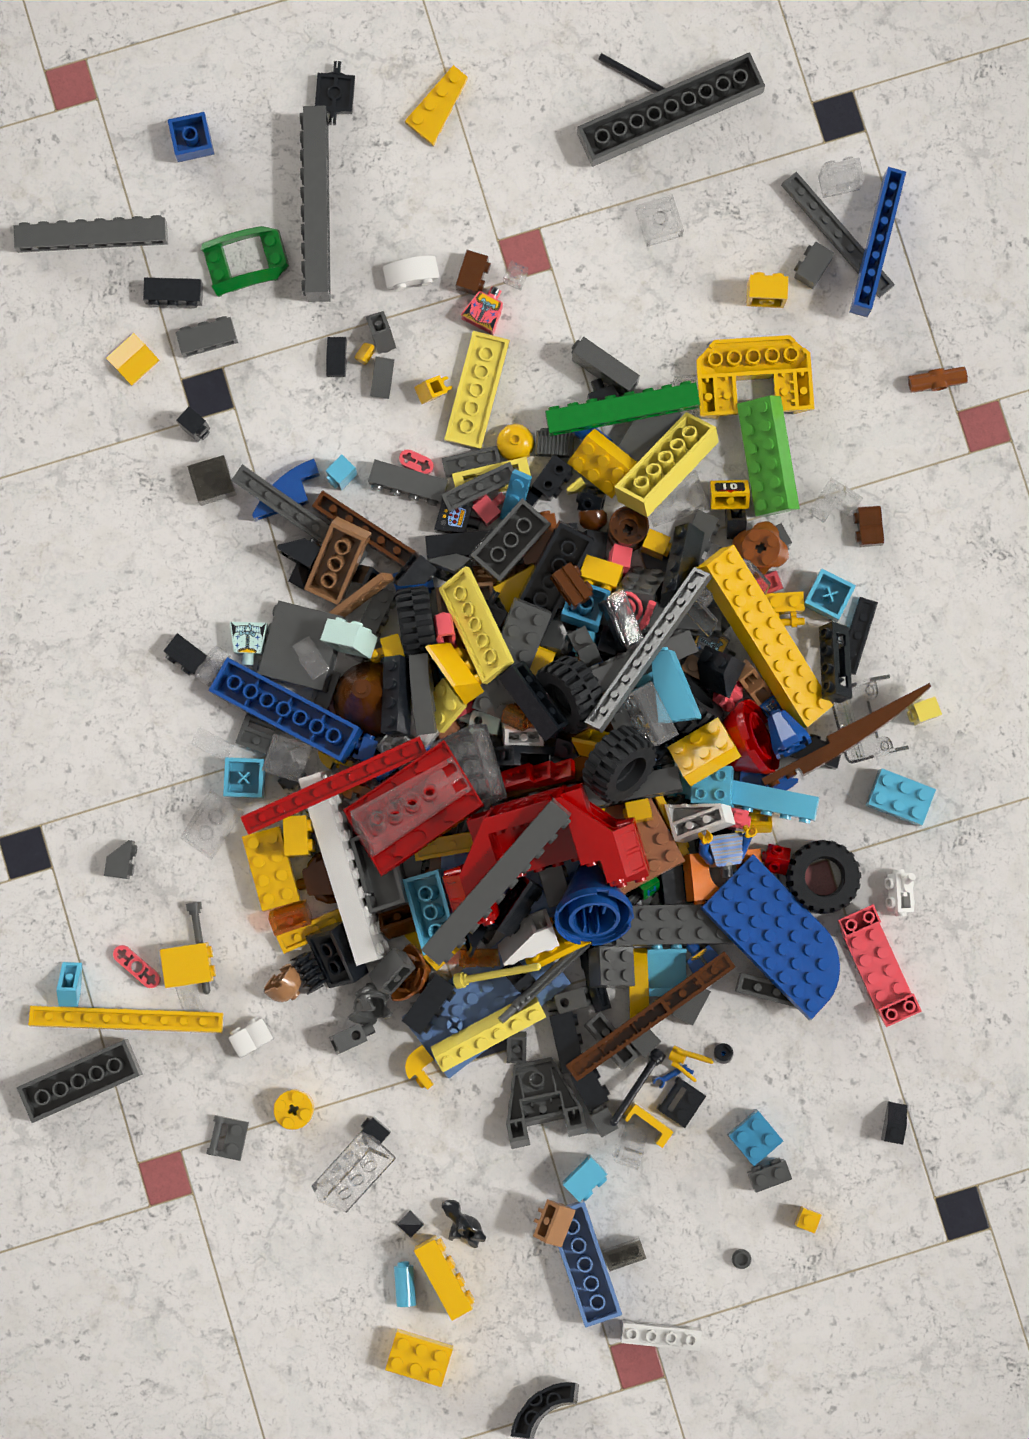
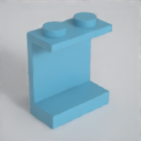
M670 945V949H663V946H651V950H647L649 996H662L686 979L687 949H682V945Z

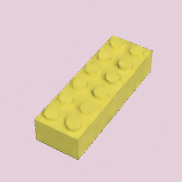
M686 412L615 485L618 502L648 517L717 445L719 440L716 427Z

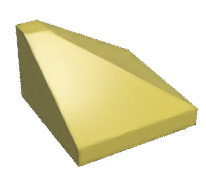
M579 477L567 487V495L581 492L586 486L583 479Z

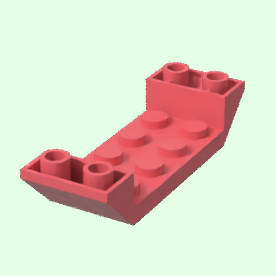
M874 905L839 919L838 923L843 939L884 1025L888 1027L922 1012L914 993H911L883 932L880 925L881 920Z

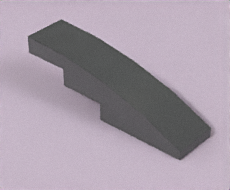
M429 652L409 655V669L416 734H433L437 732L433 696L435 688Z

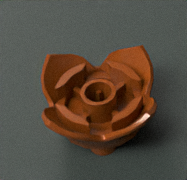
M769 521L759 522L751 530L740 532L732 541V545L736 547L754 578L763 576L772 567L782 566L789 559L788 547L780 539L777 527ZM764 544L766 551H762L761 554L758 553V549H755V547Z
M413 944L406 945L402 951L406 952L416 968L390 995L392 1001H403L414 994H421L429 981L431 965L424 960L420 950Z

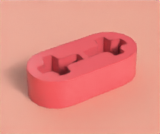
M409 449L400 453L399 460L405 468L428 475L433 472V462L428 457ZM411 454V459L415 460V463L411 461L405 463L403 456ZM418 462L421 464L428 462L430 469L422 471V466L418 465Z

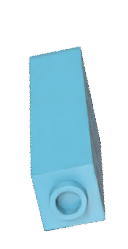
M663 647L652 662L658 723L666 724L701 719L700 711L675 651L668 650V647Z

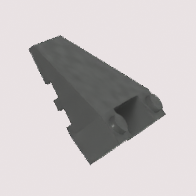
M552 1057L514 1065L506 1121L511 1149L530 1145L528 1126L565 1119L569 1137L588 1133L583 1108Z

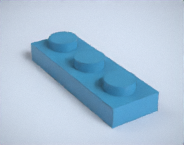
M516 469L512 472L500 519L503 520L522 498L526 500L532 476Z

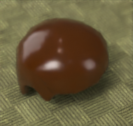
M604 510L578 512L579 523L584 529L597 531L607 524L608 517Z

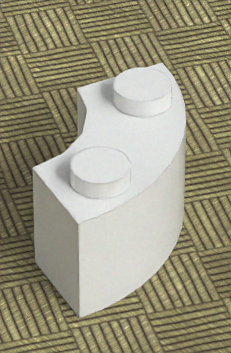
M435 256L412 257L383 266L387 288H393L396 291H402L408 286L422 284V286L431 285L434 280L440 278Z

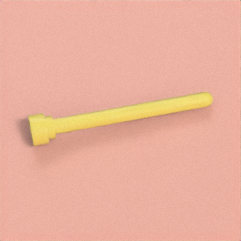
M533 963L472 975L464 974L463 972L455 973L453 975V983L456 989L465 988L472 982L539 971L541 964Z

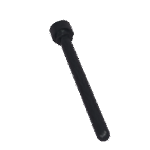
M654 1048L650 1052L648 1064L610 1120L611 1126L618 1124L654 1067L662 1064L666 1058V1055L661 1050Z

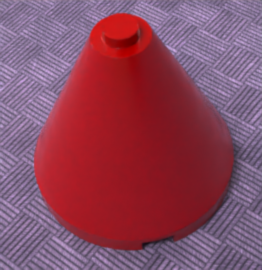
M751 699L739 702L722 723L741 755L740 758L726 766H732L736 772L770 774L779 768L780 759L776 758L772 750L770 733L765 725L768 720L761 708Z

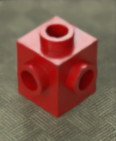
M768 844L767 850L762 851L761 855L764 866L772 873L786 875L790 862L791 848Z

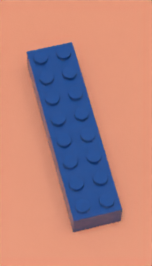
M228 657L208 690L213 695L344 765L363 733L360 727Z

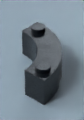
M574 1382L553 1384L532 1395L520 1412H518L510 1436L520 1439H534L540 1422L549 1412L560 1406L577 1405L579 1384Z

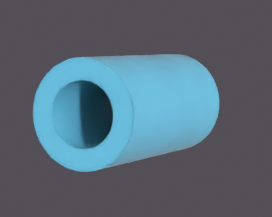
M409 1261L398 1262V1266H394L397 1307L415 1306L414 1267L409 1265Z

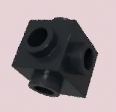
M585 486L577 494V510H603L606 494L595 486Z

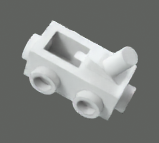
M904 869L893 870V874H887L885 879V887L888 889L886 907L889 909V913H895V916H907V912H914L913 885L916 877L913 873H904Z

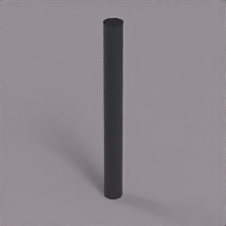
M601 53L598 60L650 89L656 92L665 89V87Z

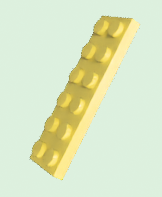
M477 331L472 332L445 441L479 450L482 449L510 340Z
M465 566L439 588V591L449 613L452 615L455 626L482 683L488 684L511 666L514 660L470 567Z

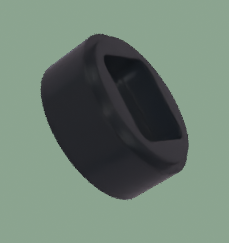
M726 1043L718 1044L714 1049L715 1060L721 1064L729 1063L733 1058L732 1047Z

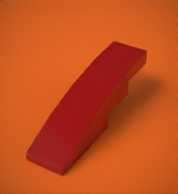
M570 758L557 763L547 761L534 766L527 763L497 773V791L525 790L575 779V761Z

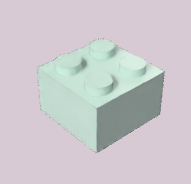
M336 617L335 620L327 618L320 640L338 652L371 659L378 637L372 634L371 629L362 627L363 624L360 622L352 621L348 623L345 619Z

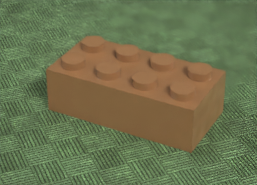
M336 517L330 524L304 590L339 605L346 596L372 533L342 518Z

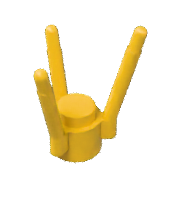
M675 1045L668 1060L672 1061L671 1066L680 1070L693 1082L697 1081L696 1078L680 1066V1063L684 1064L686 1058L690 1057L713 1064L712 1058L686 1051Z

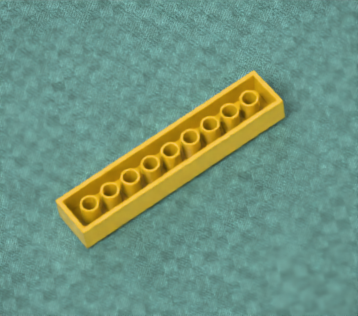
M734 545L723 547L696 568L711 575L712 579L706 586L781 708L791 715L803 728H807L828 711L833 704L831 701L822 699L820 683Z

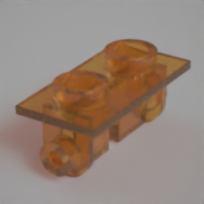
M460 949L461 959H459V967H463V969L476 966L492 968L500 966L498 949H477L472 957H468L466 949Z

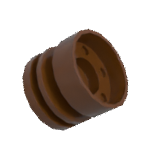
M627 506L617 509L612 514L607 529L609 543L612 547L614 544L633 548L632 552H634L645 541L649 530V520L646 516ZM624 529H627V531H631L630 535H628L627 532H624Z

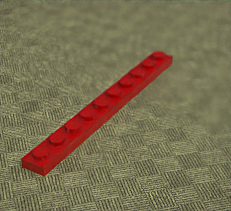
M420 736L245 814L240 818L247 834L250 835L409 763L427 751Z

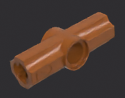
M965 366L947 370L939 368L930 370L928 373L908 376V385L911 393L926 390L940 391L949 386L968 383Z

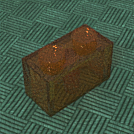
M305 899L270 910L268 919L274 936L311 925L313 916Z

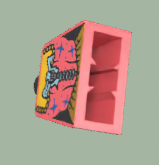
M494 286L490 288L488 294L479 291L462 312L461 319L494 335L503 309V303L497 300L502 291Z

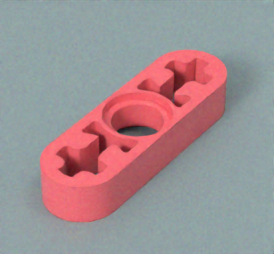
M121 945L114 949V959L145 987L155 988L160 984L161 977L159 973L128 946ZM119 950H126L127 952L125 954L129 958H131L132 955L134 956V958L129 961L128 966L125 964L126 962H128V960H126L125 958L119 959ZM135 961H139L142 964V970L138 973L132 970V964ZM146 968L149 969V971L146 972L149 976H156L154 978V980L156 981L155 984H148L147 982L149 979L145 975H143L142 978L140 977V975H142L145 972Z

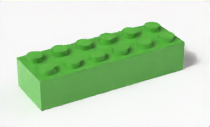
M769 395L738 403L737 408L755 516L767 517L800 509L781 396Z

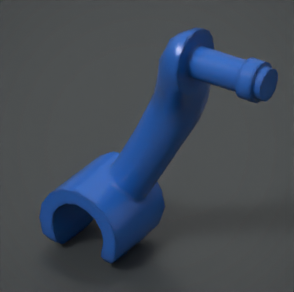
M687 1064L681 1065L690 1074L694 1073V1070L688 1068ZM676 1068L662 1077L655 1076L652 1079V1084H655L656 1080L661 1079L659 1088H663L666 1081L679 1075L681 1071Z

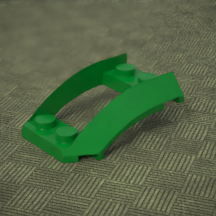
M258 226L236 231L204 242L201 246V251L204 252L213 283L211 287L217 297L259 283L276 281L282 272H285L289 267L280 231L269 227ZM260 236L269 268L232 278L223 246Z

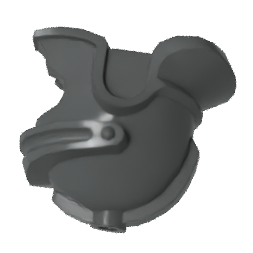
M366 983L365 987L355 993L354 1012L348 1018L357 1024L365 1025L371 1022L373 1025L380 1017H391L393 1013L387 1008L389 994L378 991L374 983Z

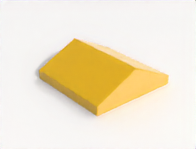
M135 333L106 357L131 386L160 361Z

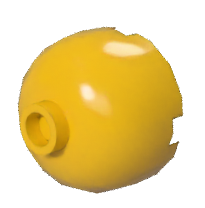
M510 424L500 431L496 445L499 454L505 460L528 458L534 448V438L530 430L525 426Z

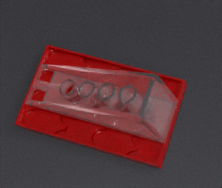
M443 740L343 810V813L382 877L405 862L406 859L425 848L429 843L483 807V803L447 743Z

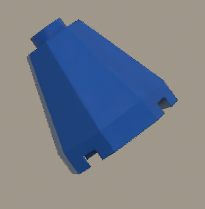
M777 709L770 713L768 725L772 750L777 759H781L780 755L782 754L784 757H789L803 750L806 747L805 742H808V744L812 742L808 732L785 710Z

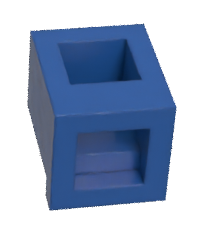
M364 733L354 748L357 753L352 754L351 758L360 761L372 758L378 741L374 740L375 736Z

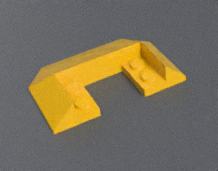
M790 335L713 340L696 360L698 394L701 404L700 417L718 419L719 416L738 415L736 381L773 379L774 396H781L784 412H793L794 415L815 409L810 352L798 344Z

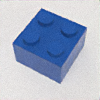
M205 112L168 119L173 148L178 162L215 155Z

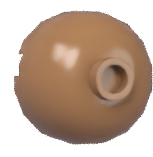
M286 964L279 969L281 973L277 976L274 974L264 987V993L276 1002H287L290 999L295 1000L300 994L301 976L291 964Z

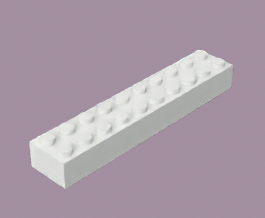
M331 770L323 771L298 780L301 789L334 775ZM340 793L307 809L356 966L385 957L389 951V946L380 931L376 914H370L365 896H371L372 894L364 893L350 842V838L354 837L352 829H349L348 819L343 813V798Z

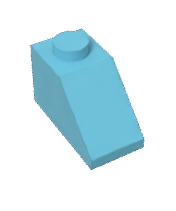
M62 963L57 985L58 1006L78 1007L81 995L82 963Z

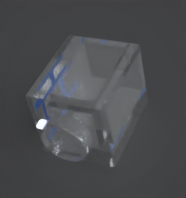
M511 260L503 277V283L521 291L528 276V267Z

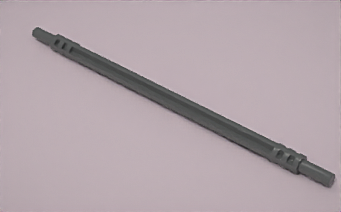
M636 890L628 897L632 906H635L642 899ZM590 943L561 957L511 1003V1006L498 1017L499 1021L503 1024L515 1012L521 1011L592 944Z

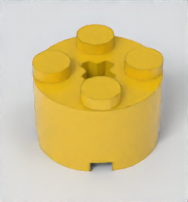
M288 1090L281 1094L274 1104L275 1119L286 1129L296 1130L304 1127L310 1122L314 1114V1102L310 1095L302 1090ZM291 1104H293L294 1107L298 1106L299 1109L296 1111L297 1114H295L294 1112H290L289 1109L292 1108Z

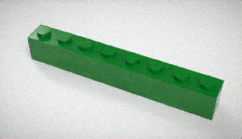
M684 381L679 386L668 384L661 386V389L658 390L647 388L642 390V393L636 394L634 391L624 393V396L621 397L610 395L606 396L605 400L599 401L597 399H589L583 404L573 402L567 404V407L562 408L560 406L549 407V410L545 411L549 437L699 409L701 404L696 382Z

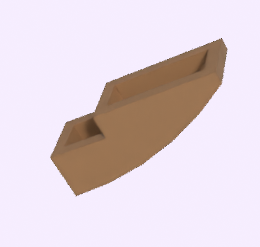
M745 659L743 662L746 664L738 681L751 699L760 707L773 693L756 669Z

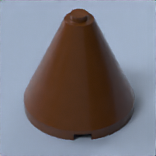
M369 661L351 667L341 676L334 691L333 705L336 715L360 727L363 730L360 737H363L364 733L375 736V738L386 735L381 733L383 663L381 662L374 663Z

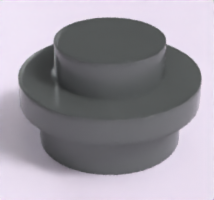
M738 1249L732 1255V1263L738 1269H745L751 1264V1255L744 1249Z

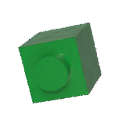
M655 877L635 888V890L645 901L660 890V881Z

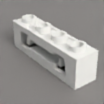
M622 1320L621 1343L700 1351L702 1331L697 1327Z

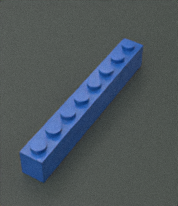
M888 167L883 176L849 313L868 317L873 308L906 171Z

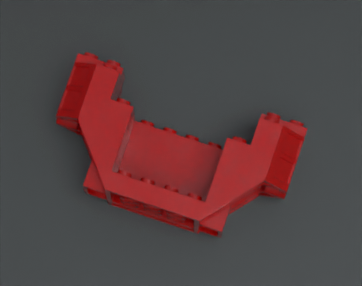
M584 783L569 787L564 785L492 806L490 810L472 814L466 821L473 841L466 861L459 866L444 871V876L442 877L453 912L552 798L571 813L569 817L571 822L564 830L560 827L556 832L557 838L551 844L546 843L543 847L544 853L538 859L535 857L530 862L532 866L528 871L540 872L549 865L558 867L564 864L563 861L570 859L571 862L580 860L581 866L586 864L587 867L597 865L598 861L601 860L607 883H610L611 887L622 888L628 885L627 882L635 880V883L647 880L646 877L650 874V866L635 817L614 818L588 800ZM521 872V873L518 875L517 878L523 877V876H525V875H527V874H526V873L523 874V873ZM496 902L490 907L493 911L486 919L482 917L477 922L478 924L483 923V926L495 923L494 920L497 919L500 913Z

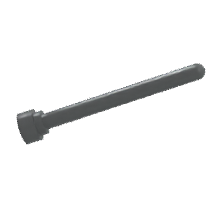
M201 901L186 904V909L189 911V915L192 916L195 943H203L199 917L200 909H202ZM209 982L202 983L204 994H209L211 991Z

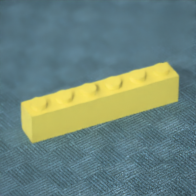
M534 997L521 1011L515 1012L503 1024L499 1021L498 1017L511 1004L432 1045V1053L442 1072L546 1018L537 997Z

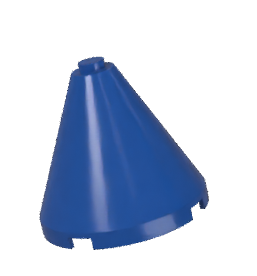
M580 864L556 907L554 919L556 929L564 939L579 945L581 941L591 942L592 946L610 943L626 934L631 928L634 913L630 900L619 888H616V886L611 887L610 883H607L604 871L598 864L587 867L586 864L581 866Z

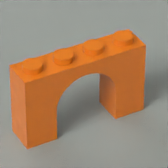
M761 849L747 850L742 863L736 864V868L738 869L752 854L762 863ZM699 853L684 855L683 870L687 902L694 901V905L705 904V900H708L719 887L711 879L709 864H706Z

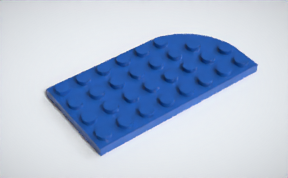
M752 854L733 873V877H730L700 909L808 1020H812L832 998L837 988L840 975V960L837 947L826 928L800 902H797L792 893Z

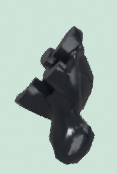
M446 1200L442 1203V1209L446 1216L453 1221L448 1238L450 1241L461 1239L462 1237L468 1239V1244L473 1248H478L479 1242H485L486 1236L482 1231L480 1223L476 1218L462 1214L459 1202L456 1200Z

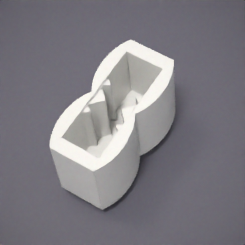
M256 1017L247 1022L249 1026L241 1029V1027H238L230 1032L232 1036L228 1039L239 1058L246 1056L274 1039L263 1018L258 1019Z

